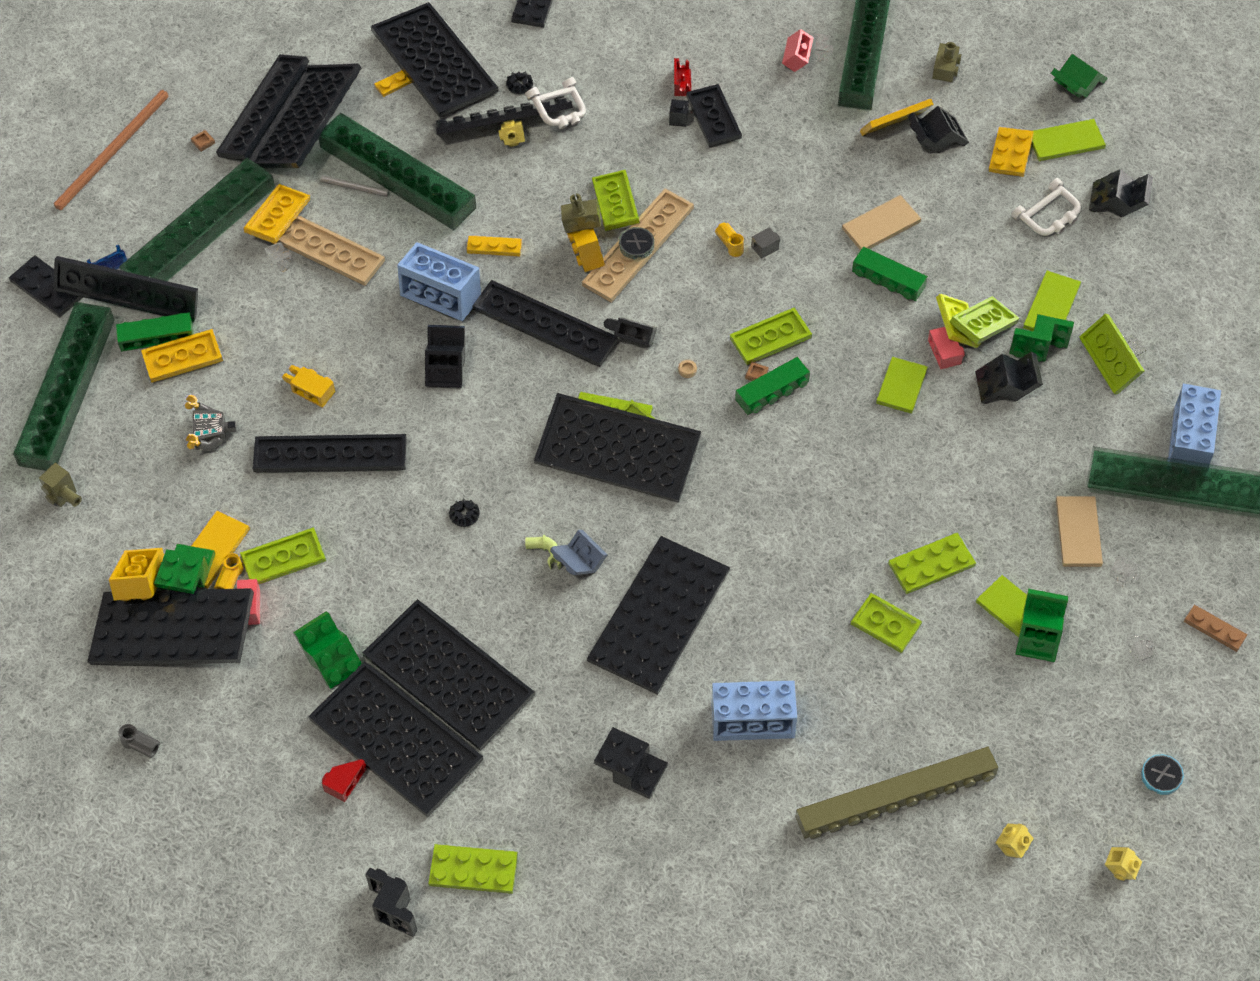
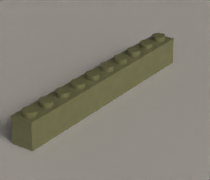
M989 746L796 809L795 818L804 839L809 837L810 839H815L824 832L830 831L833 833L848 824L849 826H855L863 819L868 818L872 820L884 812L894 813L900 807L906 805L907 807H912L921 800L926 799L930 801L939 794H951L957 788L963 786L969 788L981 780L984 782L990 781L995 778L999 767Z

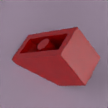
M360 759L332 767L330 772L325 773L322 778L324 792L346 802L367 770L365 761Z

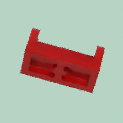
M674 58V96H686V92L691 91L689 61L686 59L685 65H680L679 58Z

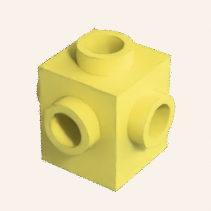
M510 120L501 124V130H498L500 141L504 140L505 145L512 147L517 146L520 142H525L521 120Z
M1008 823L997 839L996 844L1006 856L1022 858L1034 838L1030 835L1026 826Z
M1111 847L1105 862V866L1114 874V877L1122 881L1126 879L1135 880L1142 864L1136 853L1129 849V847Z

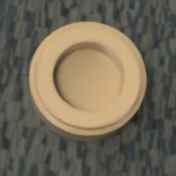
M684 360L679 364L678 372L684 378H691L697 373V365L691 360Z

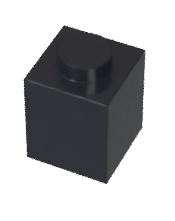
M672 99L669 125L686 127L689 101Z

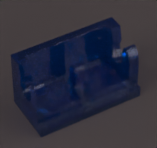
M118 244L115 246L117 251L91 264L119 269L127 265L128 261L123 249L121 250Z

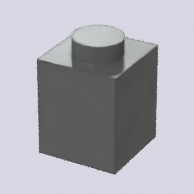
M769 227L752 236L751 247L762 259L779 250L780 237Z

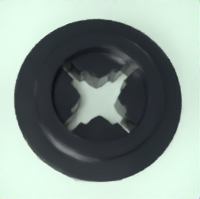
M520 71L517 73L512 72L511 76H507L506 87L513 93H526L533 86L532 77L527 75L526 71L520 73Z
M464 498L462 501H455V504L450 506L449 510L450 520L460 527L473 525L480 515L478 505L473 503L472 500L468 501ZM463 507H465L467 511L465 518H463L462 515Z

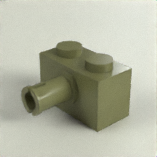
M955 43L939 44L932 79L952 83L953 77H957L959 67L956 64H960L962 54H959L960 47L956 46Z
M573 194L570 196L571 204L561 205V218L565 233L601 227L597 199L582 201L581 195L576 194V200Z
M56 462L39 477L42 484L41 489L46 493L45 498L52 505L56 503L62 507L66 502H69L73 507H76L82 501L81 496L76 494L77 490L70 473Z

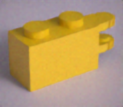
M291 365L289 371L295 377L287 373L282 376L283 380L291 385L293 393L322 408L335 393L333 381L328 377L317 374L313 369L299 368Z

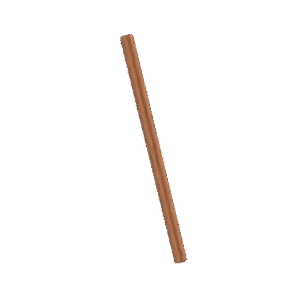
M160 90L54 202L56 209L62 210L169 97L166 91Z

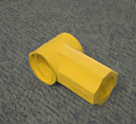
M720 223L715 229L716 235L728 248L729 255L732 257L741 256L744 253L743 236L736 233L729 223Z
M229 553L223 558V567L214 586L215 589L234 588L238 576L244 569L241 559L237 554Z

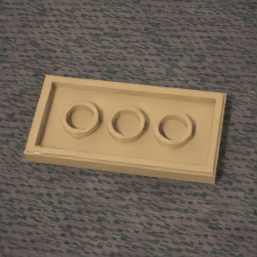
M899 195L843 224L842 229L861 251L863 246L871 249L921 222V218L905 199Z
M1057 496L1056 507L1063 567H1102L1103 560L1095 496Z

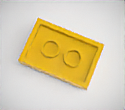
M999 127L989 165V172L1024 177L1034 131Z

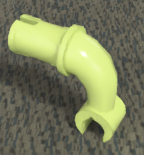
M545 535L543 537L525 538L526 549L548 550L550 553V557L547 560L549 568L551 569V565L554 562L557 563L558 570L561 568V562L557 561L550 552L552 546H558L554 540Z

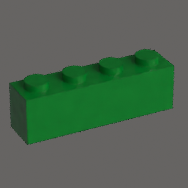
M864 246L854 259L852 272L857 276L865 277L874 284L886 287L891 292H897L906 299L917 301L926 287L928 276Z
M190 313L116 324L117 341L121 352L149 348L194 334Z
M795 357L738 388L735 393V400L747 415L758 413L762 407L774 404L779 398L790 395L793 390L799 387H805L809 382L810 371L798 357Z

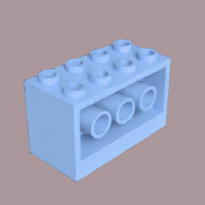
M418 242L415 243L397 265L400 296L460 321H463L473 309V304L481 295L479 267Z
M1183 383L1173 412L1166 470L1205 477L1215 449L1221 390Z
M794 680L712 683L713 741L795 738L797 707Z

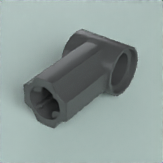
M125 724L118 731L124 748H132L149 758L153 757L158 751L160 741L138 731L134 725ZM129 734L133 735L131 738H125Z

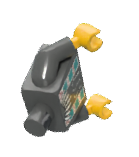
M189 395L186 398L189 402L185 403V408L189 410L195 408L193 410V434H189L185 439L189 441L187 444L189 449L195 447L196 450L213 451L221 444L226 443V433L237 432L236 421L226 422L223 412L200 402L197 403V398L194 395Z

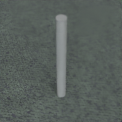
M322 175L320 180L324 183L388 197L389 190L325 175Z

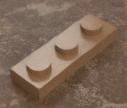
M1195 604L1184 620L1188 625L1236 652L1248 635Z

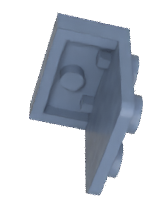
M578 530L568 545L552 546L550 549L553 557L561 562L572 575L595 573L608 556L583 530Z

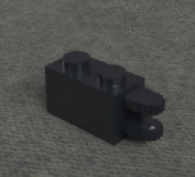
M623 317L618 318V320L607 318L603 322L605 328L614 331V336L648 346L653 344L657 327Z

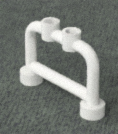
M574 77L562 82L564 89L540 95L538 88L535 87L525 93L528 101H533L543 121L550 126L558 125L559 129L567 127L569 125L568 122L572 126L580 123V119L586 113L585 105L575 88L577 83ZM571 94L579 108V112L575 111L569 115H561L556 119H551L541 102Z
M1059 178L1054 179L1048 187L1052 193L1027 211L1019 205L1014 209L1011 216L1016 221L1021 219L1035 233L1042 236H1049L1054 232L1059 235L1065 230L1066 226L1064 225L1066 223L1074 224L1078 220L1077 215L1081 211V204L1078 199L1063 187V182ZM1059 195H1062L1074 206L1072 211H1067L1060 220L1054 221L1047 229L1041 228L1030 218Z

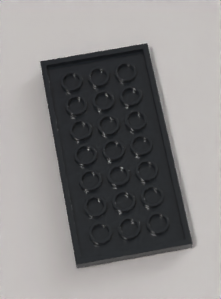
M430 2L371 26L372 33L438 117L498 92V86Z
M359 63L307 65L247 160H245V167L247 169L300 168L307 155L311 152L315 142L319 139L320 134L327 126L330 118L334 115L335 110L342 102L345 94L350 89V86L357 78L362 69Z
M557 393L534 458V463L679 503L701 437V431Z
M660 536L588 655L587 662L658 695L728 575L730 567Z
M252 588L198 589L194 591V594L175 590H156L152 598L146 600L131 599L129 601L114 600L112 591L103 592L87 662L90 665L240 663L254 591Z
M418 599L362 652L367 660L480 751L535 696L534 690Z
M366 661L308 716L312 723L357 760H364L366 767L427 818L483 761V756Z

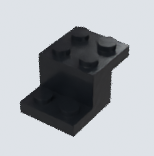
M936 106L923 118L915 113H911L908 116L909 126L916 132L917 141L921 145L925 144L930 151L934 150L940 153L953 142L959 143L962 146L969 143L956 117L940 106Z
M1119 169L1103 178L1097 179L1092 185L1089 210L1095 213L1108 207L1119 217H1124L1148 206L1153 177L1146 174L1133 180L1123 170Z
M428 325V345L425 349V386L462 388L463 366L465 363V326Z
M1032 351L1019 360L1002 353L975 371L980 399L984 404H988L999 396L1016 402L1043 385L1037 354Z
M612 727L594 759L595 765L612 772L613 783L648 799L651 798L668 766V762L649 754V743Z
M369 867L365 874L369 890L378 893L372 904L376 921L414 938L417 926L413 913L406 909L411 900L406 882L398 877L392 878L387 876L388 874L377 868L374 870Z

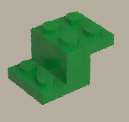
M1074 54L1070 55L1060 71L1054 68L1050 73L1054 76L1053 80L1067 88L1069 92L1079 98L1081 95L1087 98L1099 81L1104 84L1108 79Z
M1037 314L1033 331L1015 328L1009 354L1022 358L1032 351L1037 354L1038 362H1045L1050 345H1054L1057 348H1068L1074 322Z
M177 544L175 550L166 549L154 582L155 586L194 594L196 586L202 588L205 586L215 557V551L183 544Z
M1028 588L1015 655L1055 662L1063 632L1068 596Z
M327 611L293 632L309 663L320 672L329 689L347 679L362 664L347 635L337 628Z

